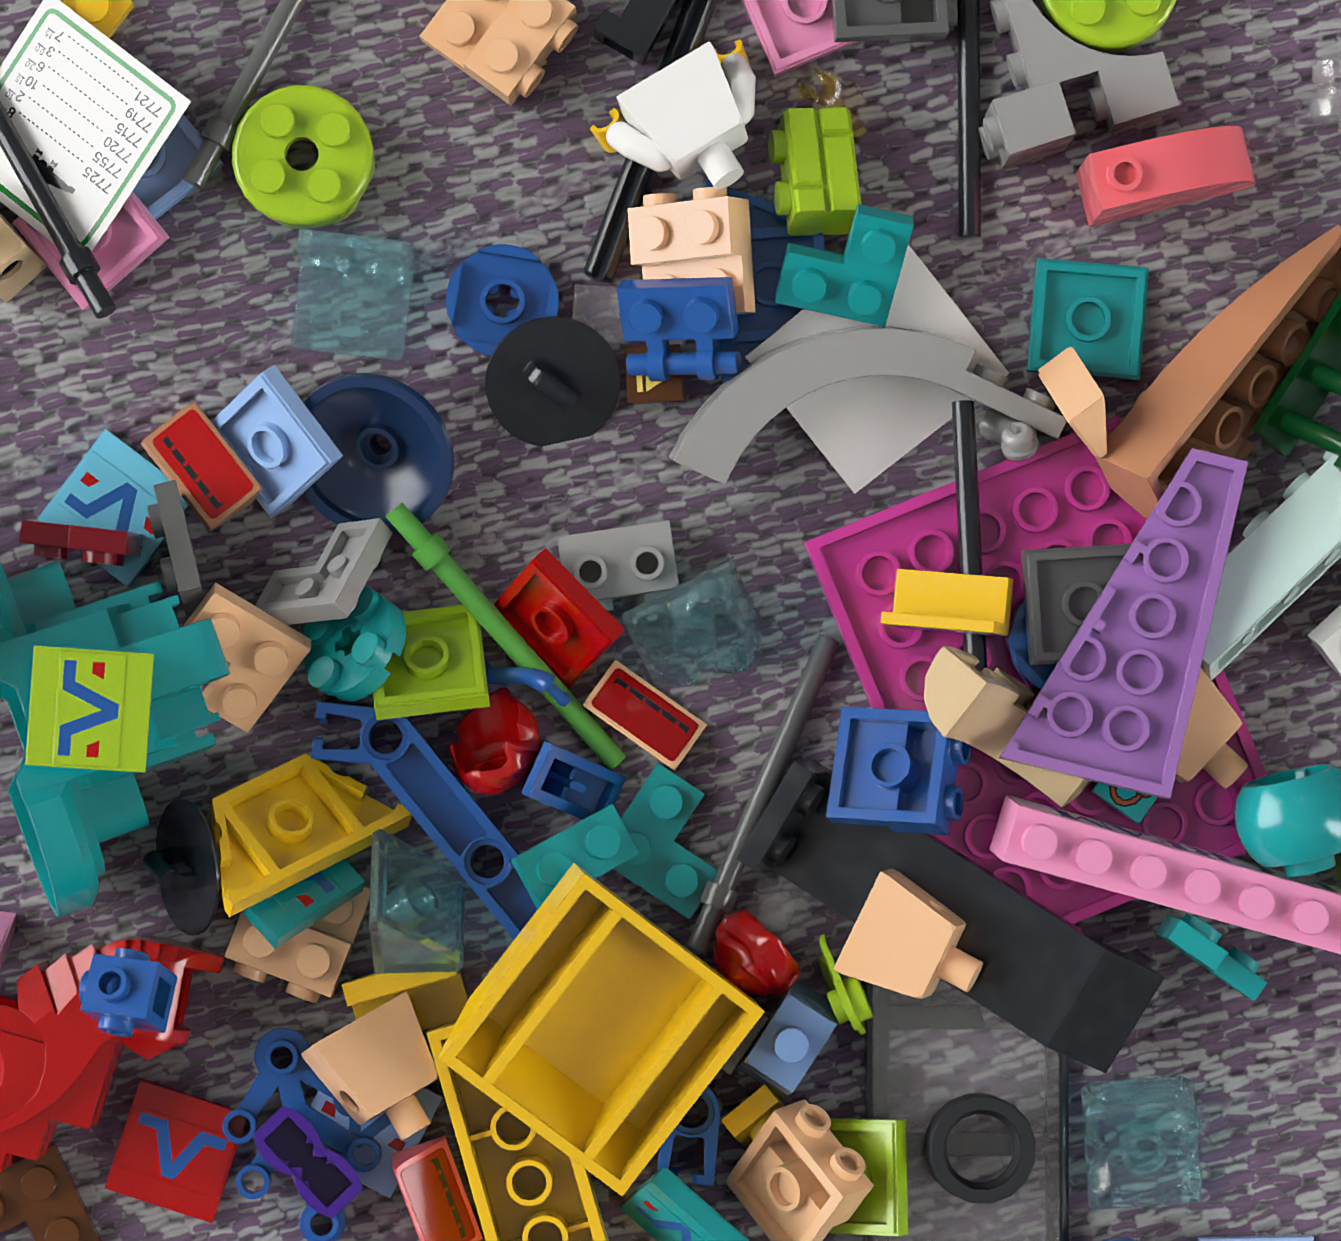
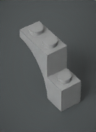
M1033 0L990 1L991 13L999 34L1008 32L1014 53L1006 55V60L1015 87L1024 85L1026 90L1058 79L1062 89L1093 79L1095 87L1087 89L1090 108L1096 122L1105 120L1109 132L1172 114L1179 107V101L1163 51L1138 56H1122L1096 51L1073 41L1056 29L1042 15Z

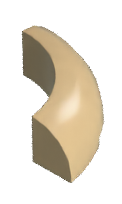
M943 646L936 654L925 677L924 701L932 723L945 738L962 741L988 754L1026 779L1060 807L1069 804L1092 781L999 759L1032 705L1030 700L1035 694L1031 688L999 668H996L995 671L988 668L979 671L975 668L979 660L974 655L957 648Z

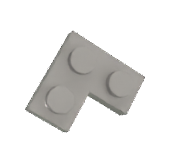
M381 518L339 523L315 566L275 570L255 606L286 625L348 618L349 614L356 607L358 597L372 571L379 564L381 554L393 533Z

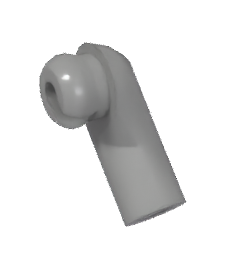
M993 409L987 411L982 417L979 426L981 435L1000 443L1002 452L1008 460L1024 462L1035 456L1038 451V438L1035 428Z

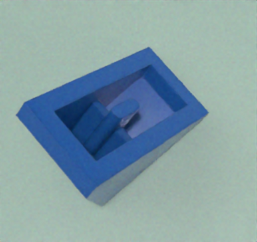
M544 741L521 794L583 820L608 805H614L626 777Z

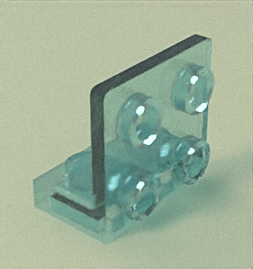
M299 229L297 252L302 260L291 339L292 346L295 349L401 361L404 358L417 255L413 242Z

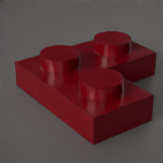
M21 520L19 542L34 544L33 556L67 560L68 550L77 549L83 550L82 562L124 566L125 555L140 557L143 534Z

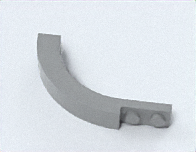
M886 326L849 327L824 331L794 340L769 351L743 367L739 374H734L723 383L698 409L682 431L669 458L725 485L740 455L754 436L783 409L803 396L825 386L867 376L893 375L933 382L1017 421L1026 423L1030 427L1056 439L1059 438L1067 420L1064 416L1053 412L1057 404L1050 397L1028 387L1023 397L1003 388L1007 377L979 364H976L972 373L967 371L976 349L944 337L912 329Z

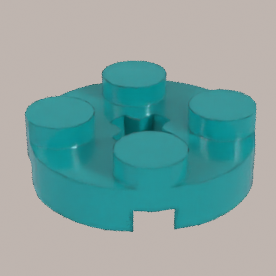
M364 586L358 597V603L348 618L305 623L303 633L311 639V650L304 658L305 671L309 683L323 693L335 696L342 701H357L372 694L391 674L384 668L389 662L392 653L400 656L404 648L406 623L402 611L378 592L368 586Z

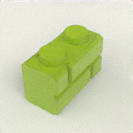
M828 107L814 110V108H788L786 111H783L777 130L770 131L768 140L770 163L780 164L782 181H776L774 204L776 214L786 215L787 231L791 236H809L819 233L824 235L849 234L857 204H861L850 110L847 107Z

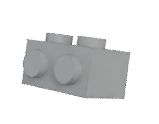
M669 520L557 537L561 564L607 611L614 610L613 599L635 596L636 607L670 602L668 591L679 590Z

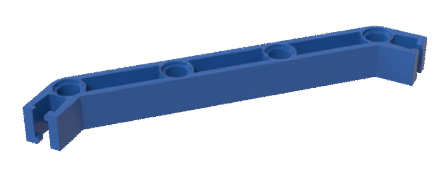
M317 702L315 718H319L318 724L329 725L330 714L361 720L360 747L355 750L326 749L327 743H324V738L313 737L311 758L370 764L509 935L515 939L537 911L510 860L520 853L408 717L376 720L374 707ZM389 720L399 726L402 732V741L397 750L385 754L379 752L374 747L371 735L377 724ZM482 845L495 846L504 857L503 869L494 877L481 876L473 866L472 858L474 852ZM708 1085L700 1095L708 1105L707 1116L697 1124L689 1125L682 1121L679 1122L659 1148L657 1172L661 1168L667 1167L678 1177L679 1168L669 1167L675 1136L701 1137L704 1139L703 1170H698V1173H692V1184L713 1186L720 1124L719 1099L714 1090Z

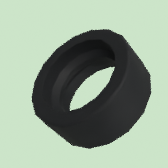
M967 1093L949 1100L933 1115L925 1133L924 1156L931 1175L945 1191L969 1203L992 1204L1011 1197L1027 1182L1036 1162V1139L1029 1120L1015 1105L991 1094ZM974 1114L990 1115L1000 1120L1009 1130L1013 1141V1156L1007 1169L997 1178L986 1182H972L961 1177L951 1167L947 1156V1140L953 1127L962 1119Z

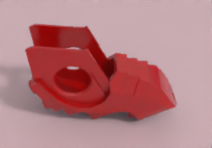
M136 935L117 940L108 945L105 944L104 940L93 943L80 952L74 950L64 954L52 965L49 960L39 963L16 980L18 1001L0 996V1172L13 1165L16 1156L34 1161L40 1159L41 1156H45L58 1121L88 1130L92 1128L93 1124L97 1125L100 1122L124 1045L141 1057L149 1060L178 1044H187L191 1029L185 1026L183 1021L193 970L220 973L224 956L188 942L156 936ZM117 948L140 951L150 956L149 961L159 962L178 977L165 1033L134 1029L132 1037H121L107 1034L97 1029L99 1023L80 1010L81 1002L79 999L80 981L84 972L90 969L93 953L114 956Z

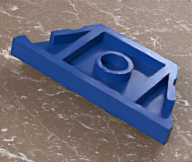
M707 179L705 181L706 187H713L710 180ZM726 187L727 196L749 199L756 313L737 315L739 330L734 339H719L720 351L740 352L742 369L750 364L745 356L803 310L775 303V291L788 243L824 251L825 245L823 233L809 236H791L788 234L786 215H777L773 202L758 196L753 197L731 187ZM722 374V384L734 374Z

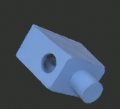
M798 979L780 996L768 1015V1021L736 1066L737 1069L760 1084H765L771 1091L782 1098L794 1092L838 1022L829 1000Z

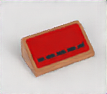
M195 402L181 409L141 442L143 448L168 480H176L180 495L209 532L250 506L262 491L259 482Z

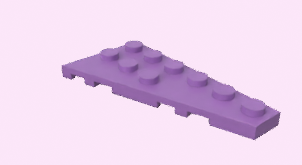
M1194 448L1188 452L999 759L1159 798H1171L1248 461Z

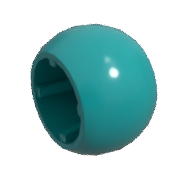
M1334 764L1299 767L1266 775L1242 785L1236 799L1234 811L1235 825L1241 844L1251 858L1262 867L1283 866L1286 877L1313 874L1330 869L1336 865L1334 854L1341 852V770Z

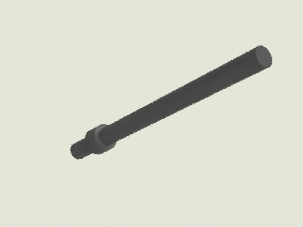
M280 0L216 117H209L199 135L203 142L183 176V179L191 185L203 189L222 153L230 152L237 130L236 127L306 0Z
M819 634L713 882L707 881L699 900L704 905L686 945L696 951L707 955L715 937V928L721 922L724 913L731 914L739 895L734 890L745 867V864L736 858L779 787L840 642L833 638Z

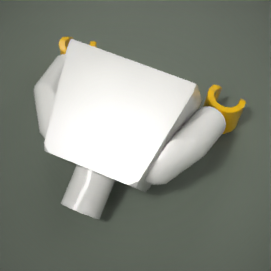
M740 39L734 41L736 49L725 55L718 54L716 48L714 49L709 41L616 96L623 117L617 109L613 108L609 111L613 121L608 126L597 128L595 125H592L590 127L604 151L608 153L619 152L624 157L656 172L671 170L680 180L686 179L703 169L715 189H723L736 182L743 175L744 170L732 151L745 144L748 140L745 125L750 122L755 111L756 77L750 67L742 41Z

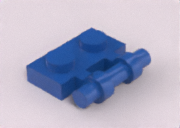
M732 277L622 280L616 290L624 341H646L647 353L627 355L626 370L628 376H648L650 381H669L671 375H697L699 380H718L720 374L740 373V352L720 351L718 339H734L739 330ZM669 340H695L697 352L671 353Z

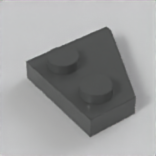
M176 480L153 485L158 503L148 505L147 509L155 539L166 537L170 557L160 559L167 592L179 591L187 619H189L205 595Z

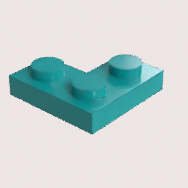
M857 204L844 255L788 243L775 291V303L885 327L914 226L913 216Z
M657 763L621 818L639 855L615 867L614 870L690 920L700 905L699 900L707 881L713 882L718 870L674 840L705 794Z
M611 804L510 860L538 910L573 863L596 879L639 855V852L614 805Z
M1186 913L1182 919L1167 915L1155 932L1160 938L1250 1000L1255 1001L1268 983L1255 974L1261 966L1258 962L1234 946L1227 952L1216 943L1222 934L1194 915L1190 916Z

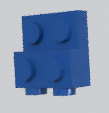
M842 707L826 818L833 823L888 826L892 831L900 833L949 835L951 821H959L963 813L964 795L962 788L956 786L958 765H967L969 762L971 745L953 738H945L930 720L928 711Z

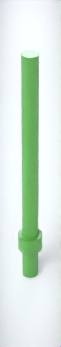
M403 502L391 510L385 517L413 547L415 551L411 555L424 570L428 571L431 568L518 667L536 668L554 675L555 679L553 682L563 692H567L570 695L571 701L563 707L556 703V700L546 690L541 693L608 769L612 770L620 764L627 755L448 554L451 548L437 532L431 535Z

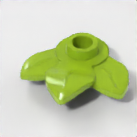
M822 934L819 937V945L823 954L818 956V963L830 991L826 994L840 1025L850 1021L855 1031L857 1030L861 1035L866 1034L863 1021L874 1017L862 985L859 979L853 977L843 979L841 973L833 970L836 962L829 949L825 934Z

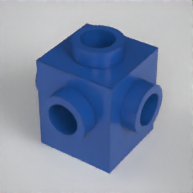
M117 948L114 956L93 953L90 969L84 972L79 985L80 1010L99 1023L97 1029L107 1034L132 1037L134 1029L165 1033L178 977L159 962L149 961L150 956L140 951Z

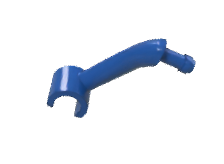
M485 660L487 685H526L540 693L546 690L556 700V703L563 707L571 701L570 695L567 692H563L553 682L555 676L546 671L528 667H492Z

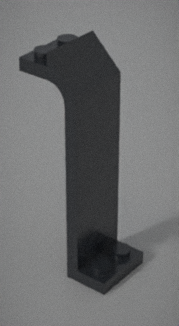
M816 760L793 762L736 859L755 871L772 869L854 923H856L879 873L889 869L901 872L966 923L956 948L982 961L983 965L975 983L968 992L950 984L951 986L1045 1047L1103 1073H1107L1165 978L1151 968L1155 960L1137 949L1121 952L1100 942L932 834L900 833L892 831L888 826L831 822L826 818L832 771Z

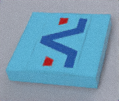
M105 429L38 517V520L46 523L143 534L140 557L125 555L124 566L97 563L127 587H130L166 540V537L155 539L147 506L158 503L153 485L168 482L169 480L158 467ZM181 496L184 512L186 513L190 507Z

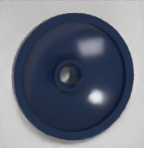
M353 373L336 377L324 383L303 402L343 454L340 460L303 493L309 502L326 518L337 525L339 523L381 518L393 533L392 535L400 533L385 516L401 502L408 507L421 523H424L439 508L451 487L454 474V451L450 435L442 418L420 393L388 376L372 373ZM381 434L390 441L391 447H381L377 442L376 435Z

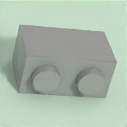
M1058 79L992 100L983 119L984 126L978 128L981 144L987 159L990 160L997 157L1001 170L1063 151L1076 134Z

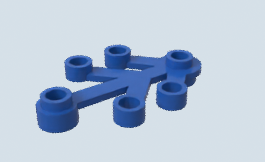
M276 1028L267 1032L257 1043L254 1052V1061L259 1074L240 1106L229 1112L224 1118L222 1130L225 1137L236 1144L246 1143L251 1140L253 1134L258 1130L257 1116L278 1087L282 1105L304 1116L315 1128L320 1140L347 1156V1161L354 1170L369 1172L376 1168L382 1157V1149L374 1138L369 1136L359 1137L306 1104L301 1081L333 1098L336 1110L344 1116L351 1117L301 1055L310 1047L306 1038L291 1028ZM284 1046L290 1049L293 1055L291 1065L279 1067L273 1062L272 1053L276 1047ZM242 1115L250 1121L251 1129L247 1135L238 1136L232 1132L230 1122L234 1116ZM360 1144L370 1145L375 1152L374 1161L369 1164L359 1163L354 1157L355 1147ZM260 1152L257 1153L252 1163L244 1166L239 1171L236 1177V1188L247 1199L262 1197L271 1186V1174L275 1168L263 1158ZM249 1171L259 1172L264 1179L263 1188L258 1191L248 1190L243 1182L245 1173ZM306 1203L307 1207L303 1210L300 1217V1229L303 1236L308 1241H337L343 1234L347 1224L344 1208L334 1218H331L333 1222L332 1229L327 1233H319L312 1226V1218L318 1212Z

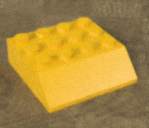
M573 863L469 997L438 1059L619 1195L623 1196L765 1011L750 996L593 876Z

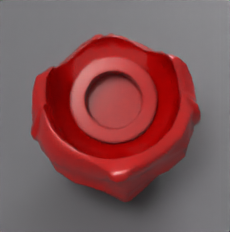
M507 687L499 688L489 694L490 707L474 708L462 719L457 727L459 743H452L449 746L451 758L454 760L452 767L457 770L456 776L472 791L482 795L501 794L522 782L529 776L535 762V757L541 750L536 718L532 711L524 703L517 700Z
M744 909L729 915L715 928L714 963L718 967V973L748 996L765 997L773 993L777 996L782 995L799 978L801 974L800 963L793 959L780 938L765 929L748 910Z

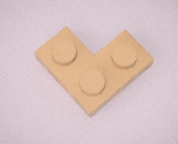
M215 582L184 626L212 619L231 674L210 682L202 694L209 711L213 713L218 712L221 718L248 733L311 650V639Z

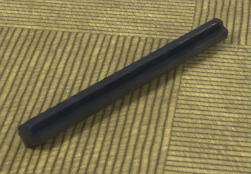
M718 0L684 1L658 71L701 46ZM625 158L584 267L585 275L602 283L613 281L629 238L628 208L641 206L643 196L646 193L654 170Z

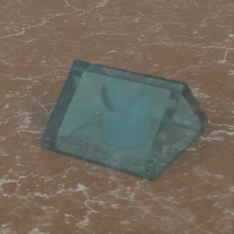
M379 828L372 833L369 915L375 974L458 971L464 967V878L457 870Z

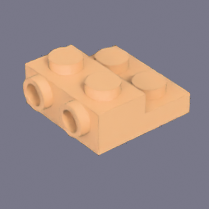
M446 0L420 34V39L511 106L519 95L527 98L538 86L545 73L541 65L553 49L561 53L571 42L579 27L574 22L578 15L576 7L567 0Z
M714 187L693 189L692 201L677 202V194L657 193L644 195L643 207L628 208L631 265L642 266L643 279L732 277L737 315L756 313L749 199L727 196V188L715 189Z
M364 886L363 892L277 949H274L241 912L224 957L236 961L232 971L243 977L264 983L267 974L288 981L285 992L312 1003L318 1002L320 994L331 998L339 983L374 889Z
M805 1099L773 1111L725 1180V1183L770 1241H823L832 1227L850 1219L874 1186L864 1174L866 1164L862 1156L851 1148L843 1147L829 1130L831 1119L827 1112L817 1105L809 1104Z

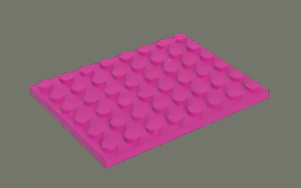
M1118 415L1106 419V436L1113 432L1121 423ZM1076 432L1038 447L1035 456L1027 461L1014 462L1005 460L978 471L983 576L1013 579L1009 630L1014 612L1024 600L1022 551L1132 544L1146 522L1142 515L1110 488L1096 457ZM955 481L803 543L871 708L927 711L924 701L925 677L936 654L943 646L964 651L963 633L899 628L881 623L882 612L893 613L897 569L960 574ZM986 635L987 668L992 671L999 668L1030 687L1035 694L1030 700L1033 703L1040 691L1029 685L1015 669L1010 651L1007 648V636ZM1222 670L1212 682L1243 723L1226 744L1248 764L1245 771L1228 788L1224 789L1202 768L1189 782L1180 783L1175 780L1171 798L1157 797L1141 822L1134 824L1090 792V789L1095 784L1094 781L1069 804L1060 807L1016 772L988 754L971 746L969 762L967 765H958L956 786L962 788L964 795L962 817L959 821H951L949 835L933 836L1065 920L1075 924L1131 901L1135 897L1002 861L989 849L1006 795L1234 858L1247 852L1241 844L1235 825L1234 811L1238 793L1243 784L1267 774L1226 674Z

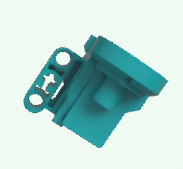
M0 562V699L7 702L25 754L7 792L44 894L55 916L61 918L92 907L99 892L98 877L105 875V865L99 843L148 827L149 819L135 779V775L141 774V772L25 765L34 646L154 654L146 772L202 753L216 745L213 733L197 738L195 733L196 729L221 720L218 712L209 714L200 687L226 677L231 673L212 619L202 620L179 628L172 608L180 603L178 596L175 595L156 602L163 593L160 581L76 608L59 562L50 563L8 578Z

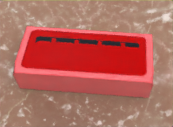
M445 1135L391 1154L392 1168L419 1241H480L483 1239Z

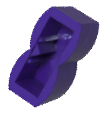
M282 1106L253 1134L257 1149L263 1158L278 1171L293 1176L294 1184L301 1197L318 1213L334 1218L363 1190L360 1179L353 1167L339 1154L322 1148L320 1137L315 1128L297 1111Z

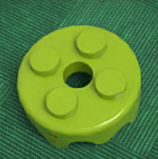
M1038 0L1049 22L1061 33L1085 47L1110 54L1128 51L1153 37L1164 25L1177 1Z
M292 85L276 89L261 97L245 113L237 127L232 143L233 170L236 181L246 199L258 212L267 218L292 229H308L336 224L347 218L357 208L375 171L372 137L360 113L343 97L331 90L314 85ZM301 140L312 142L317 146L319 152L315 165L304 171L291 168L287 162V152L290 146Z

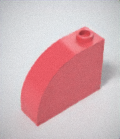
M1240 126L1197 129L1091 153L1076 172L1089 227L1249 189L1256 184L1243 129Z

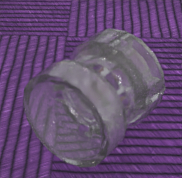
M1341 59L1316 60L1312 63L1311 80L1316 85V95L1309 102L1308 119L1319 123L1341 124Z

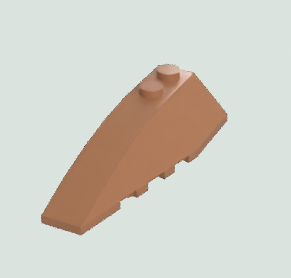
M1336 225L1287 258L1238 296L1208 323L1163 369L1150 387L1138 396L1134 407L1118 427L1106 436L1107 454L1102 458L1096 457L1110 488L1146 520L1192 448L1245 461L1254 447L1247 440L1252 427L1260 417L1265 405L1273 397V393L1288 367L1291 368L1309 341V329L1312 323L1320 324L1341 291L1340 225Z

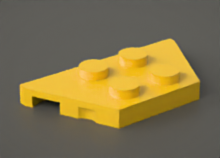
M306 753L213 798L209 814L218 855L220 884L225 912L231 917L409 827L412 815L400 803L397 804L395 809H392L366 795L368 786L349 776L336 774L330 769L329 765L317 759H312Z

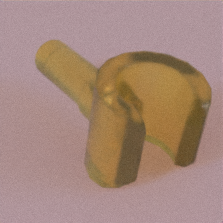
M813 68L815 73L821 77L823 88L818 94L808 84L798 83L799 94L805 100L826 106L827 108L846 107L844 101L839 96L841 83L839 78L833 73ZM850 111L853 136L855 139H858L867 130Z

